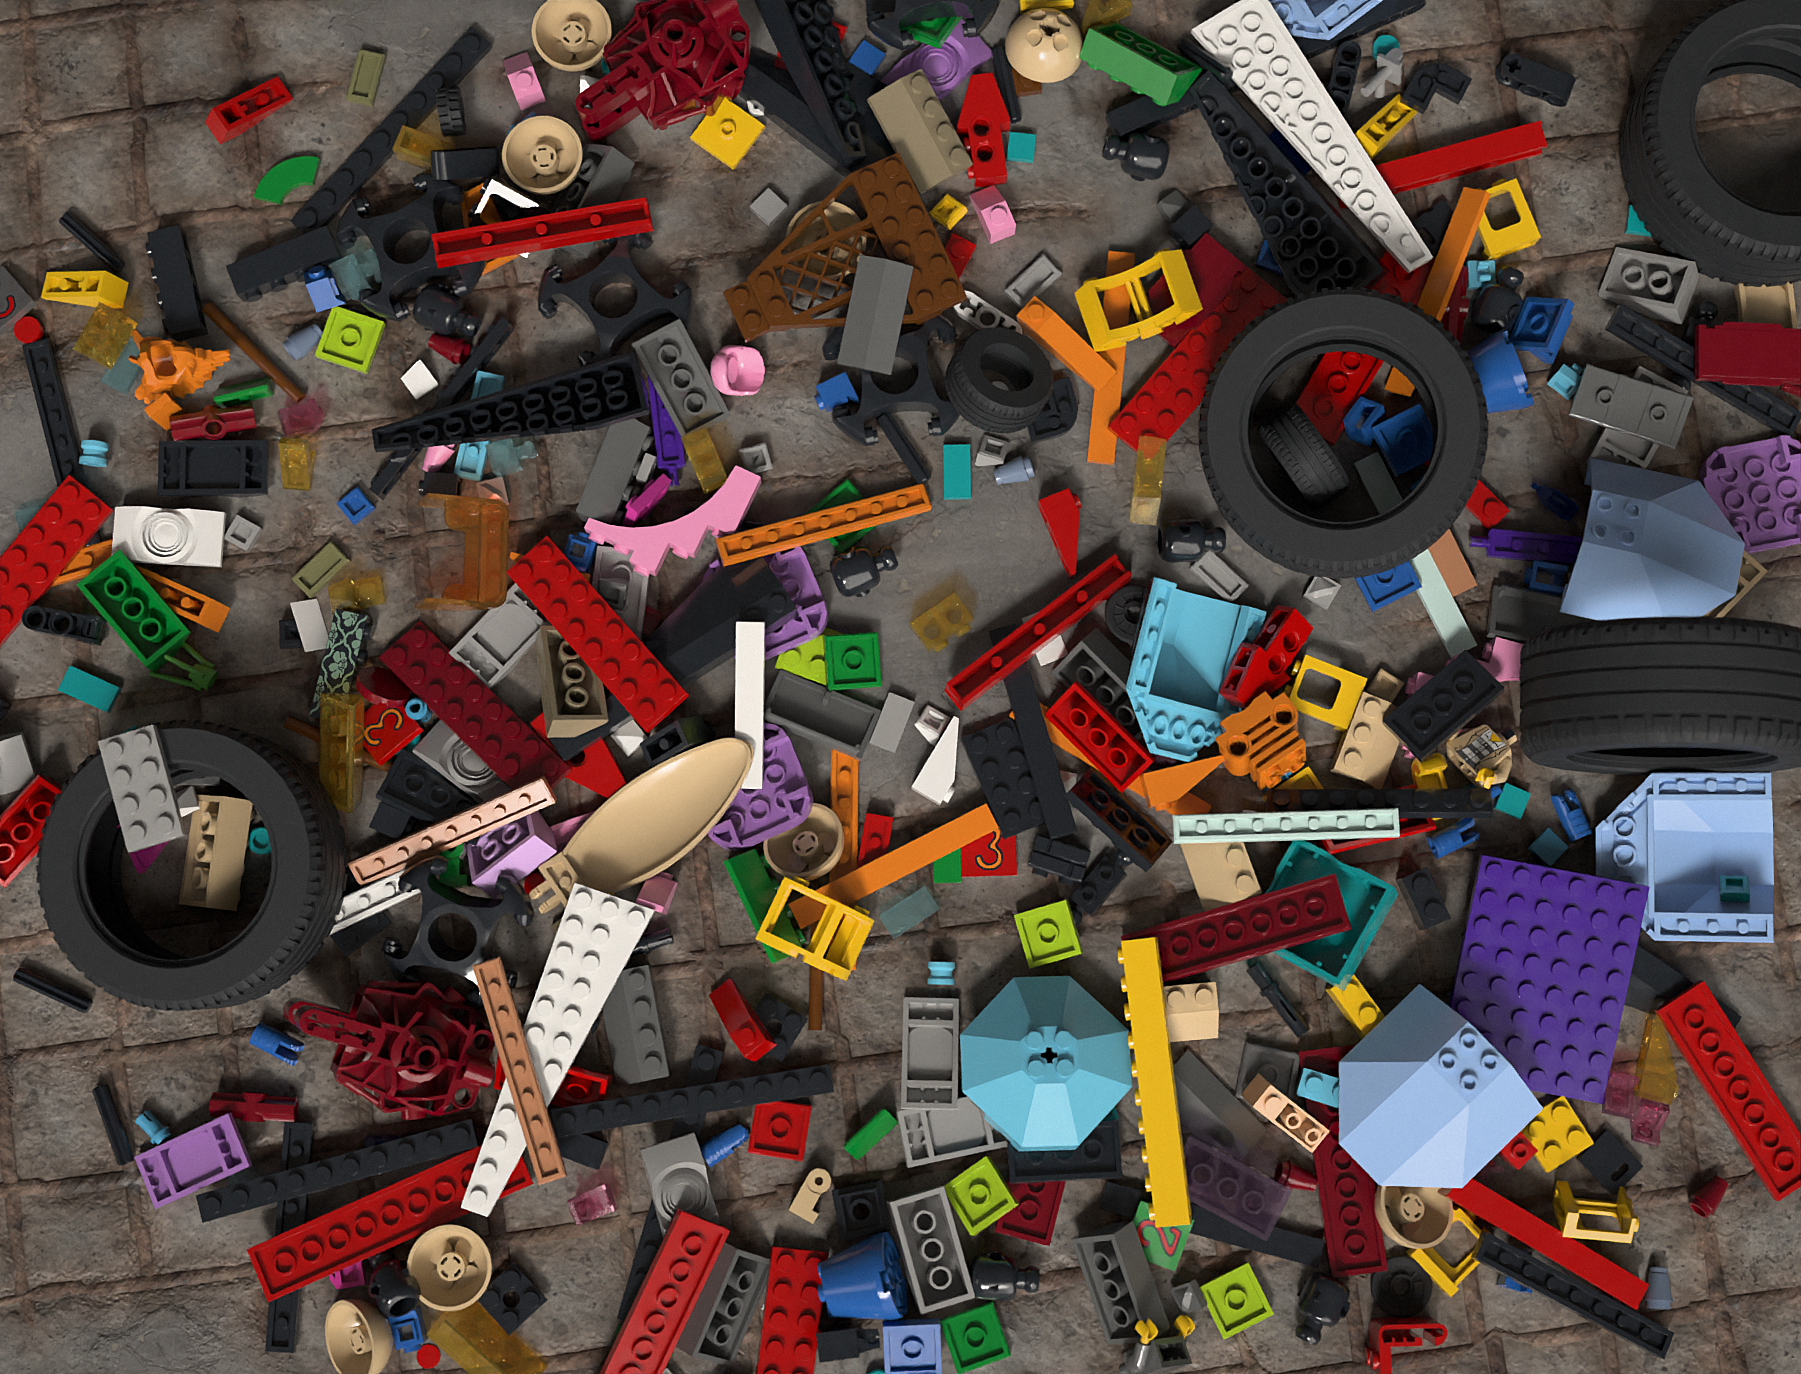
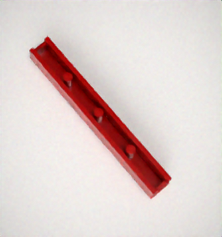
M1540 120L1379 164L1375 167L1392 194L1395 195L1541 155V149L1546 148L1548 145ZM1335 193L1339 208H1347V205Z
M646 197L441 232L431 234L434 244L437 267L443 268L654 230L649 204H647Z
M1114 554L948 681L944 689L945 693L960 711L964 710L1103 603L1114 592L1130 582L1132 573L1124 568L1118 561V556Z
M1471 1179L1463 1188L1441 1187L1437 1193L1626 1306L1638 1310V1305L1649 1286L1648 1283L1571 1237H1563L1561 1231L1474 1179Z

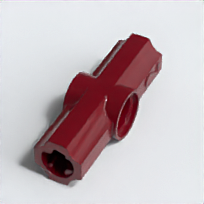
M1464 265L1441 319V323L1444 325L1443 328L1450 331L1461 343L1460 347L1462 346L1464 320L1467 317L1469 297L1466 296L1468 267Z
M252 404L227 408L208 405L201 412L169 417L174 441L202 436L211 440H217L222 438L227 432L257 428Z
M212 1092L209 1111L212 1117H222L232 1113L233 1118H240V1121L266 1122V1120L296 1122L299 1114V1097L268 1096V1093L243 1092V1094Z

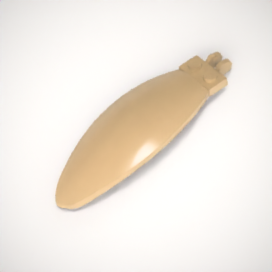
M723 738L703 744L651 768L611 796L581 826L563 852H560L538 867L546 881L534 888L529 896L532 900L538 899L551 888L556 894L540 905L538 909L541 914H545L555 908L560 902L566 909L574 883L607 894L614 893L653 877L687 854L716 825L743 786L753 762L754 751L752 745L748 741L738 738Z

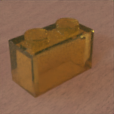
M403 125L392 150L398 160L431 172V150L455 148L451 143Z

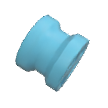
M82 440L81 448L83 449V455L79 457V463L92 467H107L108 460L105 458V454L109 450V444L96 440Z
M928 962L930 977L927 979V984L955 985V979L952 977L955 962Z

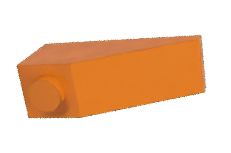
M1220 755L1142 774L1140 780L1147 808L1155 807L1156 812L1172 808L1171 803L1176 802L1225 760L1224 756Z

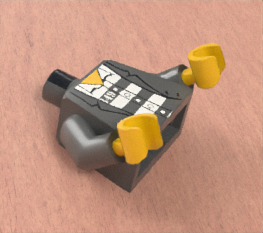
M1180 1315L1174 1322V1326L1180 1331L1178 1335L1154 1340L1152 1339L1157 1335L1158 1329L1150 1319H1147L1146 1323L1143 1320L1138 1321L1135 1329L1142 1337L1137 1340L1135 1348L1123 1354L1124 1362L1119 1365L1120 1374H1166L1192 1364L1185 1338L1195 1329L1193 1320L1187 1315Z

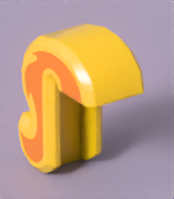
M1433 753L1423 762H1420L1417 758L1413 760L1411 765L1412 778L1417 789H1448L1443 770L1448 765L1443 755Z

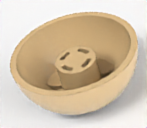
M547 0L537 11L532 23V39L540 56L551 66L570 72L586 70L598 63L603 58L604 46L610 43L612 36L610 18L604 7L597 0Z
M1044 7L1032 9L1017 18L1007 33L1005 51L1010 64L1018 73L1033 81L1043 83L1061 81L1072 75L1082 61L1079 58L1083 47L1080 29L1071 17L1060 10Z
M535 116L517 124L508 134L502 149L503 165L510 179L521 189L538 195L554 194L569 186L578 175L583 158L581 142L574 129L563 120L551 116Z
M822 201L804 207L793 217L788 226L786 238ZM832 202L824 211L834 231H840L861 221L853 210L837 202ZM818 217L787 248L788 253L828 235L821 217ZM856 236L841 243L852 246ZM860 236L856 246L857 249L865 251V237ZM831 247L823 250L826 253L820 251L816 254L828 257ZM836 247L831 259L845 264L850 252ZM853 254L849 266L857 267L859 255ZM806 258L793 264L796 267L803 268ZM811 258L807 271L821 275L825 263ZM829 265L824 277L832 280L840 279L843 269Z
M813 803L811 813L804 822L764 841L763 848L766 860L777 873L793 880L794 876L806 881L824 876L834 868L843 852L844 832L839 818L828 807Z
M1378 1185L1374 1199V1209L1380 1227L1389 1238L1405 1247L1423 1249L1439 1244L1447 1236L1453 1221L1452 1201L1437 1193L1441 1187Z
M443 1225L427 1231L416 1241L408 1257L407 1269L411 1277L413 1275L419 1283L421 1289L419 1299L424 1304L441 1311H456L473 1304L484 1293L492 1274V1259L487 1245L474 1231L459 1225Z
M357 1299L341 1300L331 1306L325 1323V1338L329 1356L339 1374H379L386 1366L393 1347V1335L385 1315L374 1305Z

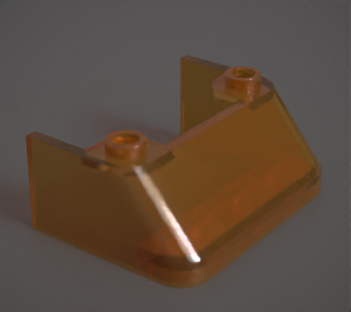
M428 493L419 499L417 506L444 508V521L446 525L452 530L465 532L463 584H452L446 587L442 593V598L425 597L414 603V609L459 612L495 609L503 605L507 598L506 572L508 571L509 510L507 505L498 499Z

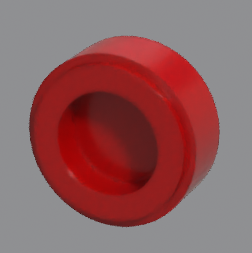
M22 317L14 325V335L23 344L41 340L43 337V326L33 317Z

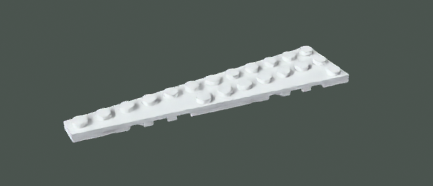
M1240 0L1192 29L1191 34L1211 55L1231 68L1233 71L1231 78L1407 273L1412 272L1433 258L1269 0Z
M574 883L523 1028L547 1108L655 912L651 908L578 883ZM505 1079L461 1208L486 1217L490 1215L527 1146L507 1079Z

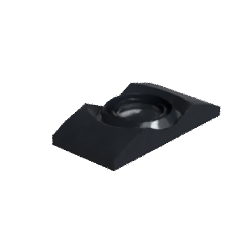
M268 440L159 441L157 493L159 496L185 498L226 496L240 498L268 495Z

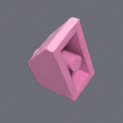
M527 52L502 61L521 110L546 102Z
M995 185L969 195L990 244L1015 234L1016 223L1006 200Z
M661 871L647 879L637 897L636 904L667 915L678 884L672 881L673 875Z

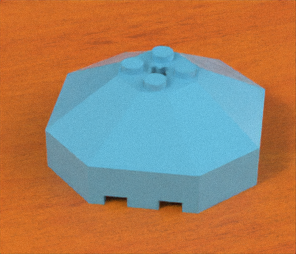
M1070 976L1014 977L960 1034L962 1092L983 1111L984 1119L997 1131H1000L1018 1151L1075 1150L1132 1087L1131 1058L1128 1044L1129 1030ZM1048 1047L1051 1048L1053 1053H1057V1058H1053L1050 1064L1047 1063L1046 1058H1041V1053H1045Z

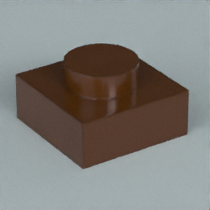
M1014 68L1011 69L1017 97L1042 94L1041 82L1028 79Z

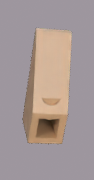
M1259 1073L1241 1094L1256 1110L1310 1152H1313L1329 1133L1326 1127Z

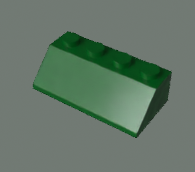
M1116 21L1089 28L1079 56L1080 59L1087 62L1088 67L1108 73L1110 79L1130 85L1132 91L1152 97V101L1161 106L1178 102L1202 70V67Z
M120 549L76 584L144 666L153 672L167 662L164 659L166 654L172 657L177 654L191 633Z
M753 849L730 858L723 863L758 934L780 886L776 878L770 879L766 871L770 865L766 860L764 852L758 854L757 850ZM786 902L771 934L803 948L802 944L806 943V940L799 927L793 928L790 919L794 915ZM761 942L771 964H776L791 956Z

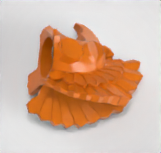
M137 329L131 331L133 340L140 352L138 356L130 355L128 359L130 362L138 364L144 370L142 383L136 389L135 396L138 400L144 399L145 404H150V402L165 392L172 399L175 397L184 399L187 393L193 394L196 388H202L205 381L211 380L212 371L218 370L217 367L223 366L225 362L230 361L229 349L216 351L211 349L203 350L202 348L193 349L186 341L181 343L170 338L166 340L159 337L142 338Z

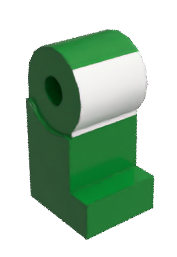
M465 842L439 853V856L446 857L449 860L446 873H442L439 876V881L452 888H471V877L463 875V858L467 853Z

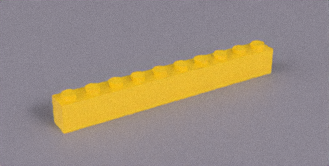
M1157 937L1121 941L1122 947H1117L1119 964H1124L1125 975H1121L1122 991L1127 992L1128 1003L1124 1004L1126 1021L1131 1020L1132 1032H1128L1129 1048L1134 1049L1135 1060H1131V1070L1133 1077H1138L1139 1088L1134 1090L1136 1106L1141 1105L1142 1117H1138L1139 1133L1145 1134L1146 1142L1145 1146H1141L1143 1163H1148L1149 1174H1145L1147 1192H1152L1153 1203L1148 1204L1150 1220H1155L1156 1227L1188 1225L1192 1222L1158 939Z

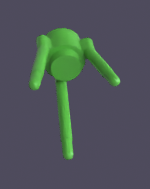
M186 642L183 643L182 648L199 661L201 665L196 663L192 667L168 654L164 656V659L190 672L189 678L192 681L162 673H149L150 677L192 687L200 692L203 688L209 690L218 676V671L214 669L215 665L203 658Z

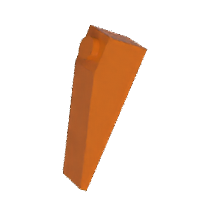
M1036 296L1017 314V322L1025 333L1098 393L1117 374L1093 348Z
M133 564L174 613L219 633L231 608Z

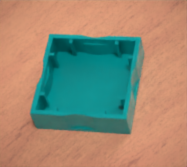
M1293 840L1276 869L1274 879L1265 894L1336 874L1352 929L1272 953L1345 991L1396 900L1398 892L1394 886L1359 868L1351 867L1338 861L1328 852L1305 840Z

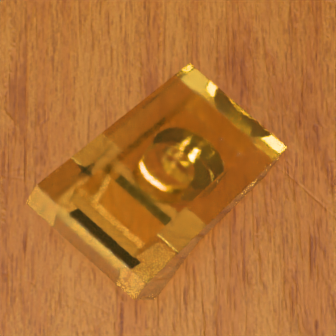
M1090 0L1082 21L1080 31L1082 36L1087 35L1091 27L1119 21L1130 16L1133 6L1131 0H1110L1106 3V6L1103 5L1101 0Z
M281 437L278 444L283 489L310 491L315 451L309 450V441L307 439Z
M381 576L356 581L346 578L327 587L332 614H334L335 609L353 611L386 604Z

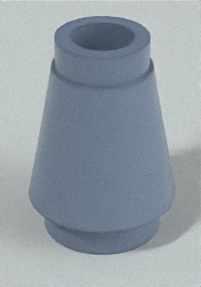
M314 323L287 336L286 341L282 345L293 360L304 359L320 341L323 332Z
M1020 455L1004 465L993 469L998 485L1030 481L1029 478L1035 476L1029 456L1023 457Z
M1650 1267L1647 1282L1649 1286L1644 1301H1647V1308L1669 1310L1673 1298L1667 1268Z

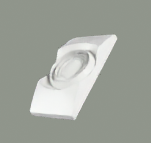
M146 506L115 507L111 556L120 549L131 563L222 567L226 513L199 509H162Z

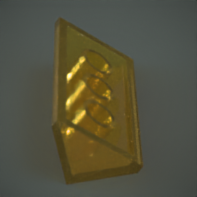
M321 693L319 782H322L331 797L329 799L330 802L334 803L337 809L346 813H353L362 803L364 697L352 694Z
M476 1301L460 1310L445 1311L426 1334L468 1374H542L548 1367L513 1334L509 1336L496 1320Z

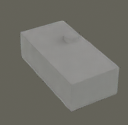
M937 1185L887 1200L888 1211L916 1311L923 1314L975 1298L944 1186Z

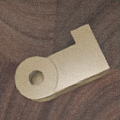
M823 1168L813 1169L808 1174L789 1208V1211L814 1224L819 1215V1212L813 1210L821 1193L827 1191L831 1185V1176L827 1170Z

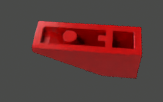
M277 76L212 108L205 123L221 145L255 126L291 102L293 97Z
M1067 488L1040 499L1037 506L1066 574L1071 579L1076 574L1080 514L1078 509H1081V504L1076 493L1071 494L1070 489Z
M728 979L709 994L729 1036L745 1058L756 1062L777 1045L733 979Z

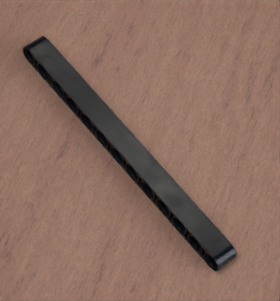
M1382 0L1330 40L1292 36L1306 60H1309L1340 46L1343 42L1352 41L1419 11L1426 5V1ZM1201 71V73L1191 84V86L1194 85L1207 71ZM1231 77L1227 82L1219 80L1231 94L1241 90ZM1188 88L1178 102L1161 106L1154 103L1152 97L1146 95L1111 111L1105 116V119L1112 134L1125 141L1128 135L1133 132L1143 133L1198 109V106Z

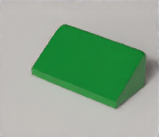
M267 376L218 388L214 395V401L224 408L271 397L274 395L271 378Z
M882 1108L844 1144V1149L855 1159H861L897 1125V1120L886 1108Z

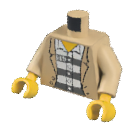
M1481 725L1477 728L1460 729L1446 741L1448 742L1446 743L1447 758L1477 788L1489 789L1491 785L1503 783L1507 780L1512 767V755L1509 746L1517 741V737L1508 727L1498 734L1487 725Z

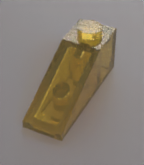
M1139 436L1128 512L1129 522L1157 526L1167 441L1165 438Z
M1647 1014L1630 1096L1672 1105V1100H1675L1678 1095L1679 1086L1676 1084L1677 1075L1664 1024L1657 1014Z

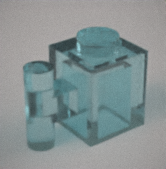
M374 249L364 252L367 262L360 264L354 253L329 264L337 284L347 300H358L359 291L371 288L367 277L374 275L377 283L382 282L379 262Z
M512 438L485 445L492 471L497 477L523 470L521 459L528 457L534 459L538 456L537 449L530 441H526L522 446L518 447Z

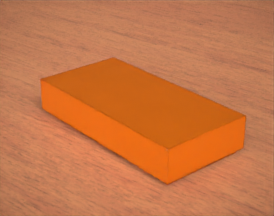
M166 392L144 409L148 416L166 431L171 428L170 416L188 414Z

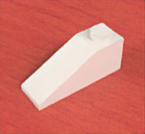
M955 716L912 785V790L939 806L942 801L948 803L956 790L952 785L955 779L959 718Z

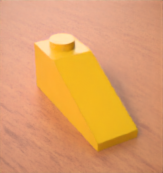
M1400 94L1394 97L1355 134L1371 160L1417 114V111L1399 102L1402 98Z
M107 271L47 272L41 298L97 308H123L129 283Z

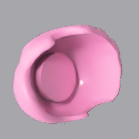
M741 345L722 347L711 361L710 373L713 384L720 392L726 395L743 396L756 394L760 390L765 375L764 360L760 352L755 348Z

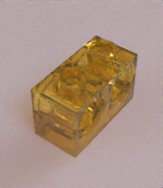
M99 302L72 349L87 359L112 370L132 335L131 331L136 328L138 323L122 312Z
M707 428L682 437V443L704 494L722 487L728 478Z
M954 592L912 621L909 627L928 654L933 650L938 653L949 645L947 640L954 635H957L959 638L972 629L970 624L973 623V617ZM951 611H957L961 614L962 620L957 624H952L948 622L946 615ZM933 626L939 630L940 635L936 639L931 640L925 637L924 630L927 627Z

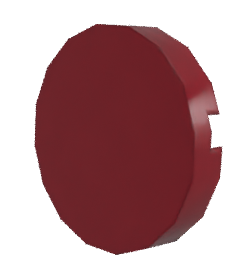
M375 666L364 667L359 671L355 680L357 682L355 685L357 691L365 699L379 705V702L385 703L387 708L403 706L410 695V690L391 671Z

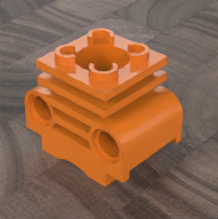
M1265 691L1256 697L1245 710L1231 714L1220 722L1223 733L1215 738L1219 745L1217 756H1224L1225 760L1222 763L1232 775L1244 776L1251 772V779L1254 782L1257 781V787L1260 791L1266 787L1272 788L1281 781L1283 775L1289 771L1294 773L1305 764L1306 742L1303 738L1299 740L1298 711L1284 692L1271 699Z

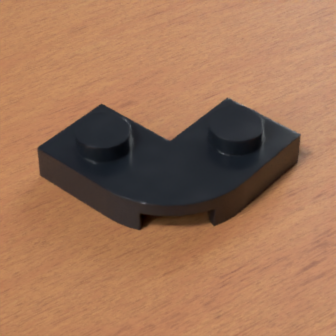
M1439 63L1438 65L1426 66L1417 70L1399 102L1423 114L1432 97L1437 93L1458 105L1472 78L1446 64Z
M1070 377L1053 381V390L1047 401L1050 410L1040 412L1033 423L1027 426L1031 444L1061 437L1074 426L1078 414V405Z

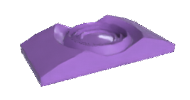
M961 18L940 49L923 43L914 52L902 58L881 82L889 86L898 79L922 69L940 102L992 57V51L978 36L972 38L963 36L962 24L965 21Z
M232 1113L219 1117L134 1157L155 1209L192 1194L252 1165Z

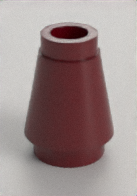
M433 333L428 341L429 348L453 364H464L470 355L471 346L466 343L465 339Z
M1290 1160L1286 1162L1280 1161L1275 1169L1274 1178L1276 1180L1274 1182L1279 1183L1280 1187L1311 1192L1317 1187L1318 1180L1316 1175Z
M1715 1175L1690 1196V1208L1703 1218L1714 1215L1729 1187L1728 1183Z

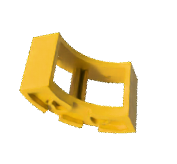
M1164 248L1155 252L1154 257L1127 271L1102 279L1097 277L1089 278L1074 293L1095 352L1127 345L1126 341H1132L1139 336L1141 340L1164 332L1163 327L1172 325L1173 322L1178 325L1203 309L1182 249L1170 251L1169 248ZM1162 268L1174 305L1153 316L1140 278ZM1125 284L1138 322L1110 330L1097 293Z
M794 876L793 880L784 877L755 939L795 958L800 953L804 955L803 962L847 981L875 921L868 917L870 911L857 905L851 909L808 888L810 882ZM792 889L826 904V908L806 950L771 934ZM844 913L846 914V916L839 928V931L832 943V946L826 958L824 959L823 956L825 954V951Z

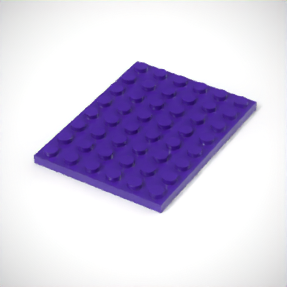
M1480 853L1449 1007L1466 1019L1512 1065L1529 1090L1603 1104L1650 887L1644 884Z

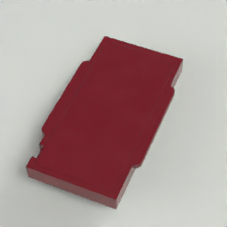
M1207 233L1202 236L1191 250L1186 249L1183 252L1203 309L1178 325L1173 322L1172 325L1163 327L1164 332L1157 334L1173 349L1181 343L1192 329L1193 331L1196 330L1232 291V284L1236 281V277L1238 276L1239 278L1247 269V266ZM1163 274L1149 290L1150 296L1147 298L1153 316L1174 305Z
M1724 322L1722 325H1714L1712 327L1697 325L1695 326V381L1722 382V384L1776 387L1782 384L1801 385V329L1783 328L1781 324Z

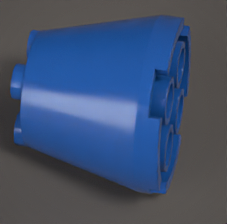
M1506 329L1493 333L1467 352L1483 386L1482 391L1486 398L1487 414L1520 410L1534 405L1531 393L1525 394V392H1528V384L1515 348L1511 342L1506 344L1509 341Z
M888 1232L874 1234L842 1252L818 1262V1273L822 1279V1284L818 1285V1295L821 1302L826 1301L830 1318L894 1320L903 1317L902 1314L907 1313L908 1292L906 1279H902V1271L898 1262L900 1254L892 1236Z

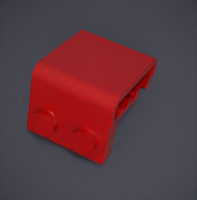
M1428 1316L1373 1318L1368 1324L1369 1347H1365L1366 1364L1370 1365V1369L1377 1374H1392L1391 1347L1422 1346V1337L1409 1329L1430 1328L1423 1329V1337L1433 1345L1438 1346L1446 1340L1447 1328Z

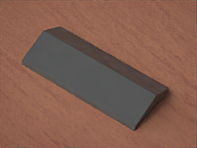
M859 255L837 364L891 375L914 266L888 259Z
M680 319L632 343L638 358L683 441L731 416Z
M1187 1049L1173 1064L1180 1121L1229 1170L1254 1147L1267 1129ZM1211 1145L1227 1152L1235 1158H1231L1221 1153L1220 1151L1214 1149Z

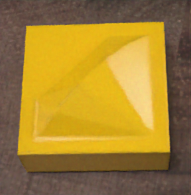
M947 193L929 213L933 219L950 230L968 210L965 205Z

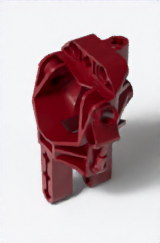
M653 0L637 3L634 7L635 15L629 23L603 48L604 52L602 55L605 64L611 72L576 97L575 106L582 120V126L587 138L594 142H600L640 114L644 116L654 130H665L670 125L686 121V118L701 113L707 116H714L725 97L733 101L743 86L745 80L744 70L748 67L751 50L750 29L739 14L737 1ZM674 32H679L682 34V36L676 40L669 38L670 35ZM736 33L745 35L741 40L732 39V36ZM695 39V46L693 50L687 56L681 58L682 55L686 54L690 50L692 46V40ZM658 43L662 44V47L669 54V56H666L660 50ZM744 52V58H742L739 55V53ZM731 62L737 68L732 72L728 71ZM611 89V91H613V92H615V93H614V94H611L610 92H607V91ZM589 105L592 109L589 110L587 107L585 108V106ZM595 123L597 126L600 127L596 129L594 126L591 125Z
M422 978L417 982H399L398 980L376 981L370 979L365 985L359 984L349 1012L297 997L289 999L283 1006L284 1017L301 1031L314 1037L338 1043L330 1067L336 1082L342 1084L356 1095H362L375 1104L383 1113L401 1111V1119L404 1120L421 1119L426 1117L427 1113L441 1116L467 1109L474 1104L480 1086L488 1087L494 1076L495 1064L490 1060L495 1044L494 1036L477 1010L468 1003H465L466 1000L449 985L440 992L432 983ZM399 989H410V990H409V991H401V990H399ZM459 1009H464V1014L459 1023L453 1016ZM476 1018H477V1021H478V1023H479V1026H475V1025H476ZM482 1033L484 1041L480 1046L475 1047L474 1039L478 1034ZM421 1034L434 1038L438 1043L439 1049H436L435 1044L431 1040L421 1038ZM408 1041L409 1044L407 1045L404 1057L402 1058L403 1047L405 1043ZM428 1049L430 1053L428 1060L419 1063V1054L423 1050ZM412 1068V1069H414V1070L428 1071V1072H425V1073H422V1074H418V1073H413V1072L409 1071V1069ZM364 1087L374 1091V1095L366 1091ZM465 1088L464 1098L456 1101L455 1094L457 1090ZM433 1100L431 1109L426 1107V1101Z

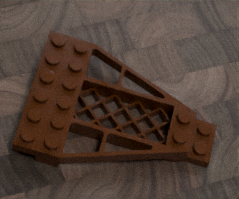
M899 152L850 173L747 277L748 281L723 291V295L745 342H749L769 332L787 331L797 328L845 326L846 318H814L850 303L853 287L843 284V280L847 271L856 274L857 268L849 266L853 254L882 258L874 255L878 243L886 259L914 266L906 300L912 314L903 315L902 324L916 323L919 325L941 315L942 311L967 300V295ZM848 186H852L867 218L840 231H834L824 211ZM818 217H821L828 232L826 237L786 255H782ZM872 229L874 234L868 233L866 231ZM856 236L852 246L841 243ZM860 236L875 241L870 253L856 248ZM831 247L828 257L816 254ZM836 247L850 252L845 264L831 259ZM806 258L803 268L791 265ZM811 258L825 263L821 275L807 271ZM829 265L843 269L839 282L824 277ZM781 269L779 277L777 278L775 271ZM786 269L800 274L796 286L782 282ZM804 275L818 280L814 293L800 288ZM822 282L836 287L832 299L818 295ZM782 287L793 291L790 302H788ZM840 289L848 291L838 296ZM797 293L811 298L807 310L793 306ZM815 300L823 302L813 307Z

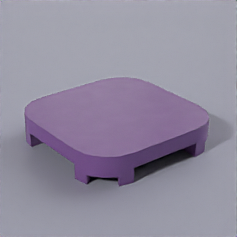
M1780 435L1777 438L1722 447L1711 453L1703 461L1700 468V483L1745 543L1744 550L1748 554L1801 543V443L1790 438L1791 435Z
M800 546L762 556L793 601L799 613V616L765 636V660L812 641L821 635L827 626L829 617L827 604L809 561ZM717 559L709 565L710 567L705 573L703 581L710 574L723 567L722 561L719 562Z
M764 722L763 788H741L724 815L708 833L710 839L725 850L738 851L756 845L798 826L811 813L813 806L812 790L793 742L782 728L775 724Z

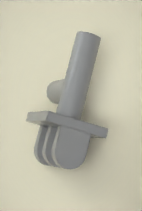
M1394 48L1386 55L1381 53L1377 55V74L1361 88L1363 96L1369 97L1374 92L1376 98L1384 97L1385 80L1398 86L1401 84V75L1403 73V51L1401 49Z

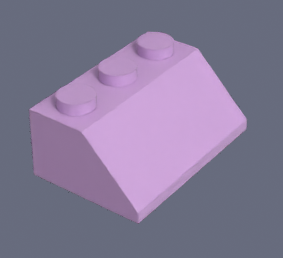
M538 810L483 834L477 846L470 843L466 846L472 883L493 898H497L502 894L498 893V888L495 887L499 874L514 876L519 881L557 852L554 833Z

